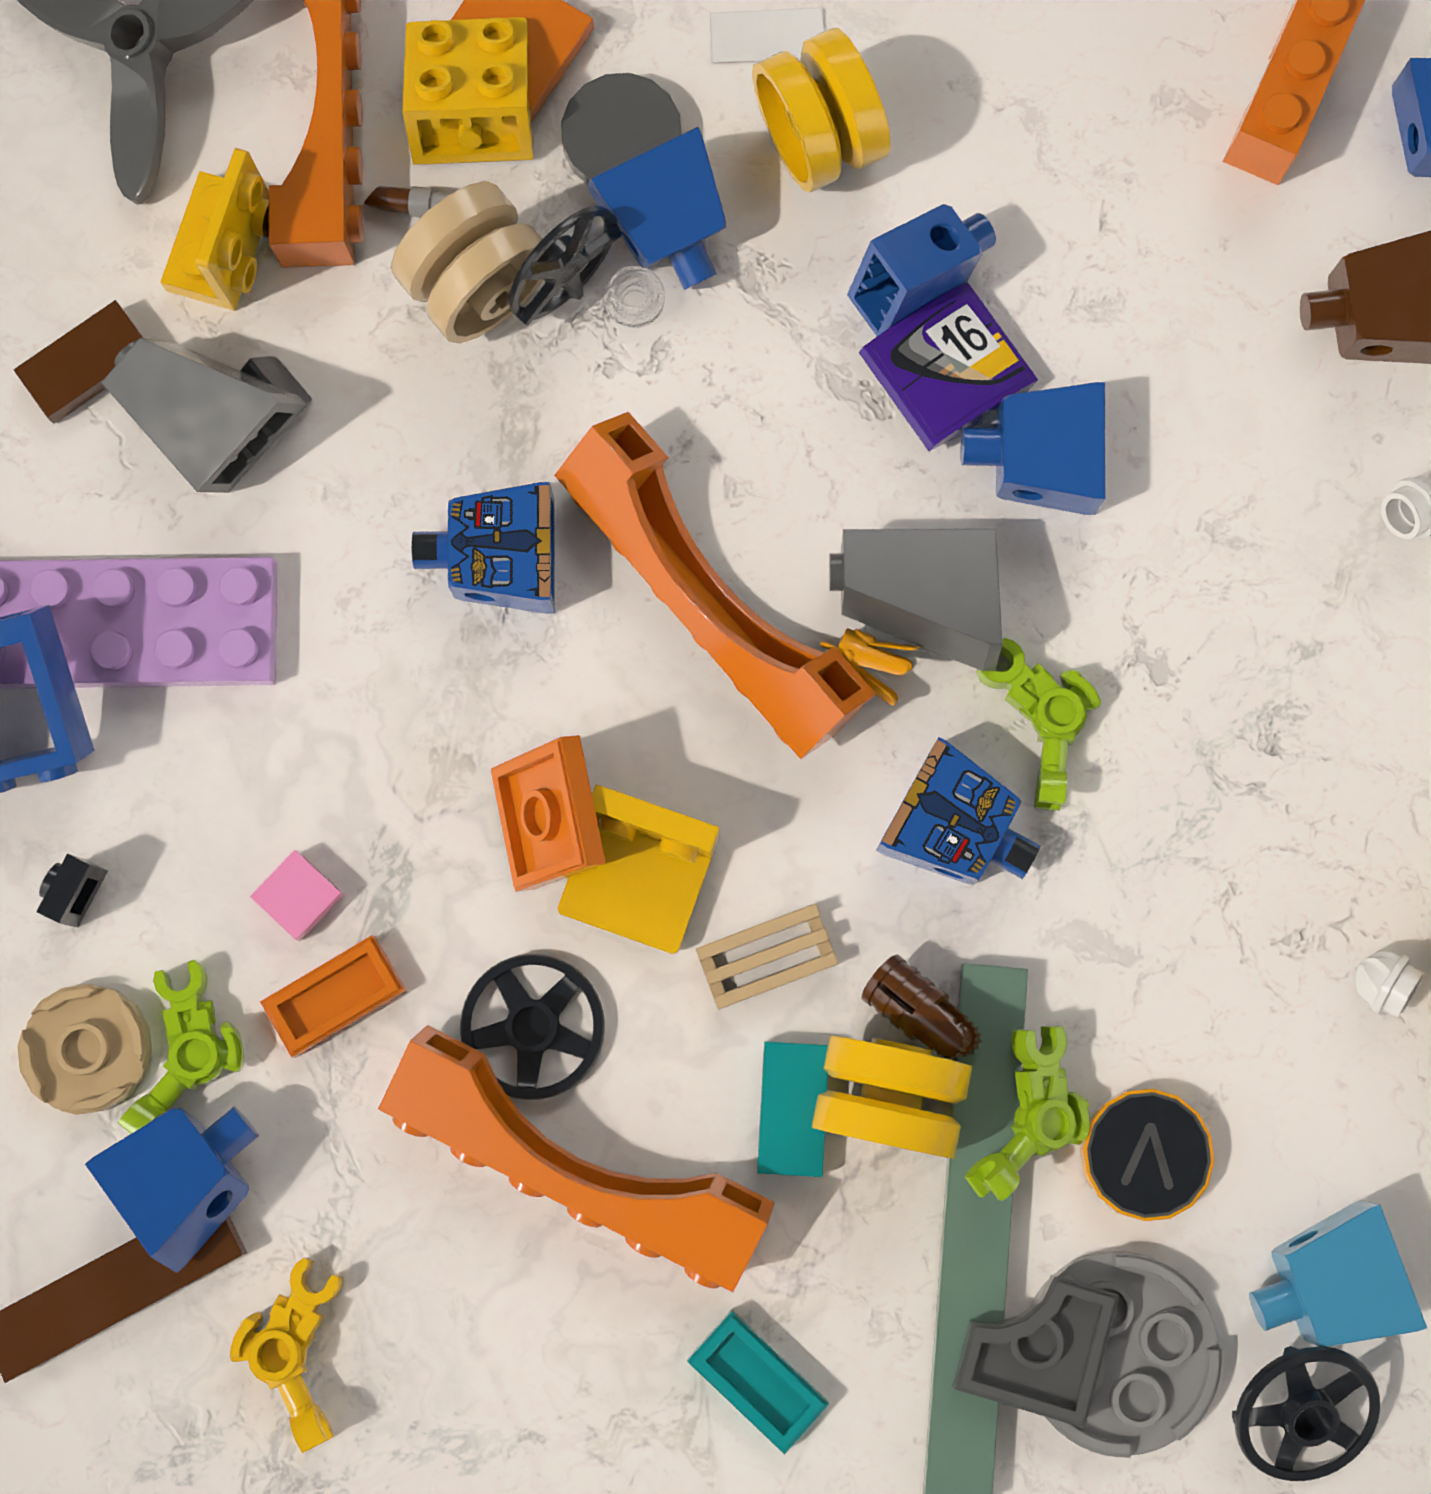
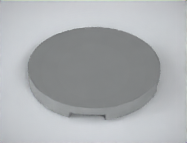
M1107 1251L1087 1255L1072 1261L1053 1274L1119 1295L1085 1428L1048 1417L1045 1418L1057 1431L1078 1446L1091 1452L1112 1457L1131 1458L1132 1455H1140L1158 1450L1187 1436L1200 1423L1211 1406L1218 1389L1222 1368V1349L1219 1348L1216 1327L1210 1311L1204 1302V1298L1183 1275L1170 1266L1148 1256L1125 1251ZM1048 1280L1038 1291L1031 1305L1040 1298Z

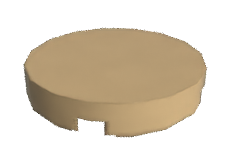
M91 984L64 987L41 1000L31 1012L33 1015L28 1020L26 1029L21 1032L17 1045L19 1068L31 1093L44 1103L50 1104L53 1108L75 1115L107 1111L128 1099L145 1078L152 1055L150 1027L138 1006L119 991Z

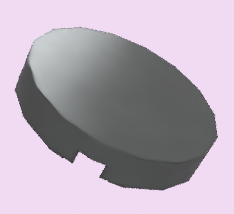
M632 73L605 74L584 84L569 100L561 120L564 155L574 174L584 182L585 180L589 182L591 178L680 136V114L670 94L653 80Z

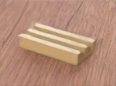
M816 903L696 948L718 1010L839 964L831 947L827 931L821 921ZM805 922L809 924L811 930L809 934L719 968L715 966L712 957ZM817 945L821 957L725 993L722 980Z

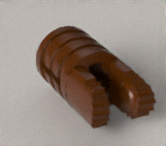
M896 954L887 959L866 984L861 996L862 1000L869 1006H873L882 1017L890 1020L894 1027L901 1029L910 1040L915 1041L918 1039L929 1049L936 1050L937 1055H942L943 1058L948 1057L949 1059L959 1056L965 1057L967 1054H974V1050L980 1049L979 1043H982L980 1040L982 1034L978 1032L979 1027H975L973 1021L969 1022L965 1014L948 1002L949 995L940 988L938 989L930 979L923 977L920 971L908 965L907 961L900 955Z

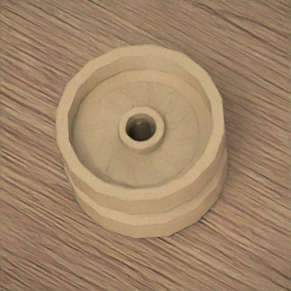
M487 181L469 184L446 196L429 209L405 234L394 251L390 266L395 279L413 300L427 302L425 310L429 319L448 342L460 344L476 339L496 328L513 314L509 305L511 286L526 258L542 240L532 226L524 223L517 224L518 214L516 207L497 185ZM543 279L525 280L519 296L520 306L536 292Z

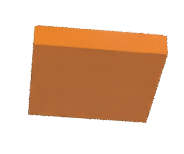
M464 0L451 20L495 17H524L527 19L528 101L532 123L594 30L593 18L562 0Z
M580 735L559 737L491 768L515 892L534 890L606 864Z

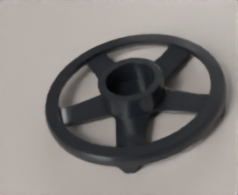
M601 206L582 209L558 224L532 250L519 269L509 294L510 309L520 321L528 326L532 320L548 315L570 298L580 300L584 296L582 287L599 268L608 254L612 243L622 236L613 212ZM600 216L604 223L603 234L585 245L594 217ZM575 226L572 237L570 235L560 237L567 230ZM543 279L545 284L526 307L520 306L519 296L525 280ZM562 287L564 288L560 293L554 296Z
M542 954L518 955L492 966L471 988L464 1002L460 1019L462 1043L476 1050L507 1045L516 1048L517 1086L505 1083L498 1078L497 1080L508 1096L524 1100H539L557 1096L578 1084L597 1061L605 1034L604 1011L599 996L590 981L571 964L556 957ZM539 965L564 973L565 976L543 997L535 1000L528 995L511 969L520 966ZM494 980L508 1008L509 1014L503 1021L471 1031L472 1015L477 1000L487 985ZM579 988L585 994L592 1011V1041L564 1027L559 1022L560 1014ZM553 1049L583 1059L578 1068L565 1079L550 1086L536 1088L542 1056L546 1050Z
M1289 1346L1284 1348L1282 1356L1271 1361L1252 1378L1239 1399L1237 1409L1232 1411L1237 1442L1248 1461L1258 1470L1271 1477L1286 1481H1308L1322 1478L1346 1466L1366 1447L1378 1423L1380 1394L1371 1372L1364 1363L1350 1353L1331 1347L1297 1349ZM1331 1362L1347 1367L1351 1371L1323 1388L1316 1389L1312 1384L1305 1363ZM1285 1372L1288 1399L1279 1404L1253 1408L1264 1388L1278 1375ZM1365 1386L1369 1397V1414L1366 1425L1359 1435L1340 1420L1339 1412L1335 1406L1354 1390ZM1280 1426L1284 1429L1285 1434L1274 1466L1261 1458L1254 1449L1250 1439L1249 1427ZM1329 1440L1346 1450L1339 1457L1322 1466L1294 1471L1293 1469L1296 1459L1304 1446L1314 1447Z

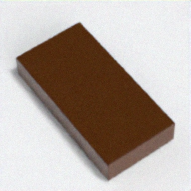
M114 300L13 370L46 417L55 424L106 389L101 382L115 367L114 361L118 353L125 346L139 338H143V336L119 303Z

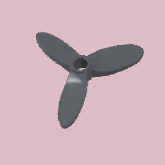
M17 0L29 12L52 29L77 42L107 52L110 56L112 81L110 146L113 171L117 186L123 196L137 205L143 204L150 196L156 184L165 138L166 68L171 62L173 54L213 36L243 12L254 0H142L138 5L127 6L119 0ZM142 37V40H141V41L139 42V44L136 46V43H137L138 40Z

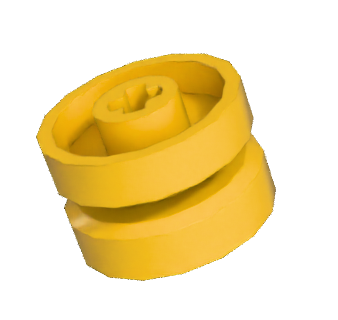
M830 28L804 40L800 60L788 51H781L753 64L752 79L754 91L762 117L782 162L803 191L813 192L838 180L842 160L852 168L861 169L888 156L891 148L890 130L882 101L862 56L850 38L840 28Z
M831 1035L823 1069L833 1078L862 1084L860 1097L831 1090L818 1094L811 1128L955 1159L961 1125L953 1117L921 1109L924 1098L953 1104L965 1100L973 1066L931 1056V1050L877 1038H872V1042Z

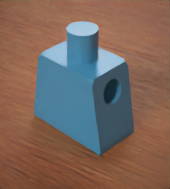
M1365 1201L1352 1203L1275 1247L1271 1254L1281 1281L1249 1292L1253 1312L1264 1331L1296 1320L1303 1339L1318 1347L1418 1332L1427 1328L1381 1205Z

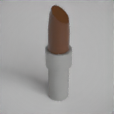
M378 186L363 204L391 212L409 213L410 217L421 218L429 209L452 193L436 192L435 188L412 186L411 189Z

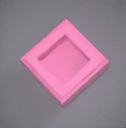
M294 850L250 897L295 940L301 941L344 894L299 851Z

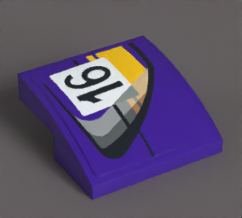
M968 282L916 310L864 345L859 351L860 356L929 452L961 435L962 428H974L984 415L999 408L1003 397L1028 392L1038 381V378Z

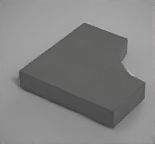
M1051 1274L1040 1298L1022 1314L996 1323L970 1320L953 1381V1388L1085 1428L1119 1295Z

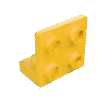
M495 17L487 19L431 20L409 22L406 24L402 112L413 165L534 160V140L528 101V24L526 18Z
M239 148L234 149L224 178L199 171L160 281L167 292L236 311L241 293L247 294L251 290L257 272V260L254 256L261 236L265 238L269 236V190L249 151Z
M595 784L592 797L606 864L568 877L557 910L560 915L669 954H676L680 949L720 836V828Z

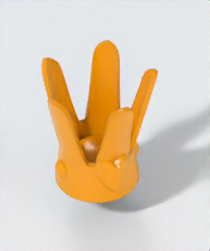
M847 628L838 647H835L874 690L875 696L894 706L898 703L897 694L861 666L895 675H904L913 668V663L907 658L875 646L902 650H918L920 646L877 641L875 636L857 628L854 630ZM825 641L820 643L821 647L828 650L835 646Z

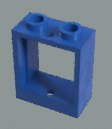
M50 605L0 617V648L22 642L55 746L0 760V793L17 787L15 778L37 773L40 782H49L78 772L76 763L94 751Z

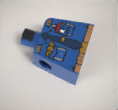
M538 482L453 498L448 502V531H418L412 533L411 552L413 568L448 569V587L455 599L544 614H555V499L550 482Z
M938 737L876 851L885 856L954 880L974 885L982 877L989 862L1023 879L1034 862L1041 845L1008 828L1022 801L953 745Z

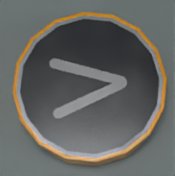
M1156 1089L1123 1091L1105 1102L1089 1119V1134L1080 1146L1083 1174L1090 1187L1094 1189L1097 1197L1116 1213L1142 1221L1171 1219L1192 1207L1208 1187L1214 1165L1211 1134L1199 1113L1180 1097Z

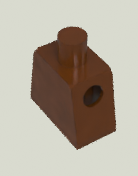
M1431 230L1356 251L1342 257L1328 275L1327 291L1302 294L1299 309L1300 320L1304 330L1335 327L1339 354L1346 360L1431 364Z

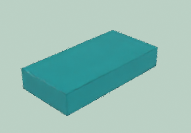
M764 1041L757 1173L823 1177L825 1131L811 1128L818 1094L827 1091L828 1073L823 1067L828 1045Z
M732 1309L687 1358V1362L784 1455L829 1405V1401Z

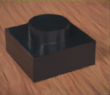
M67 853L63 862L54 864L44 877L39 890V896L43 899L36 912L57 923L78 928L108 870L88 860Z

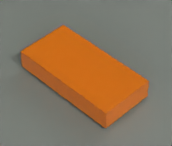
M371 935L263 999L260 1003L291 1058H296L404 994L407 990L376 936Z

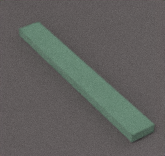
M961 964L958 1010L968 1017L969 1022L973 1021L975 1027H979L978 1032L982 1034L980 1036L982 1043H979L980 1049L974 1050V1054L954 1058L956 1062L973 1067L967 1098L956 1104L951 1103L950 1117H953L961 1125L955 1159L947 1158L923 1494L993 1493L999 1403L955 1390L952 1385L970 1320L996 1323L1004 1320L1013 1193L1003 1201L998 1200L991 1190L983 1198L978 1197L965 1179V1175L976 1162L990 1154L1000 1152L1015 1136L1011 1129V1126L1014 1124L1015 1112L1019 1107L1015 1071H1021L1022 1063L1015 1057L1012 1051L1011 1037L1013 1030H1024L1028 969Z

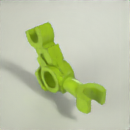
M1004 637L1000 653L1008 658L1011 668L1005 672L981 671L977 669L976 674L987 687L1007 689L1009 692L1005 697V701L1031 722L1038 734L1037 741L1043 742L1034 808L1060 811V807L1065 804L1068 745L1073 744L1075 737L1083 729L1087 718L1086 711L1099 708L1101 699L1094 687L1078 671H1063L1059 676L1064 686L1061 687L1039 663L1030 669L1025 663L1024 652L1020 645L1014 640Z
M196 960L187 962L190 982L185 989L175 991L172 988L168 972L164 970L154 972L153 983L155 990L162 998L168 1000L171 1006L170 1009L162 1011L169 1043L168 1059L163 1067L168 1071L155 1087L129 1107L118 1121L130 1134L168 1112L169 1108L187 1088L195 1090L200 1085L212 1082L220 1075L223 1068L233 1072H240L242 1069L244 1048L241 1034L230 1022L225 1021L220 1028L225 1040H221L216 1035L214 1025L216 1023L213 1001L202 1002L201 997L207 987V973L204 967Z
M1041 1026L1042 1045L1039 1050L1036 1046L1034 1030H1013L1012 1051L1023 1066V1070L1015 1071L1017 1095L1020 1101V1105L1015 1112L1014 1124L1011 1126L1015 1136L1000 1152L982 1158L966 1173L965 1179L978 1197L983 1198L991 1190L998 1200L1003 1201L1018 1187L1020 1176L1017 1172L1033 1155L1044 1156L1047 1152L1056 1151L1068 1143L1080 1145L1089 1134L1090 1120L1088 1108L1090 1105L1088 1100L1075 1092L1068 1093L1066 1071L1064 1068H1059L1060 1060L1065 1054L1067 1046L1066 1033L1062 1026Z

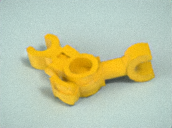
M303 1257L294 1265L289 1280L292 1291L289 1298L282 1294L277 1296L270 1311V1319L266 1328L262 1329L259 1333L256 1332L263 1322V1315L260 1312L246 1317L241 1322L233 1337L229 1356L232 1362L248 1360L249 1368L257 1379L268 1384L270 1390L278 1388L290 1415L291 1431L302 1453L334 1437L326 1416L321 1408L314 1403L301 1374L308 1371L305 1366L307 1350L315 1337V1332L325 1315L317 1310L320 1304L330 1302L338 1296L344 1279L338 1274H332L322 1291L318 1293L312 1291L307 1285L306 1277L315 1261L309 1257Z

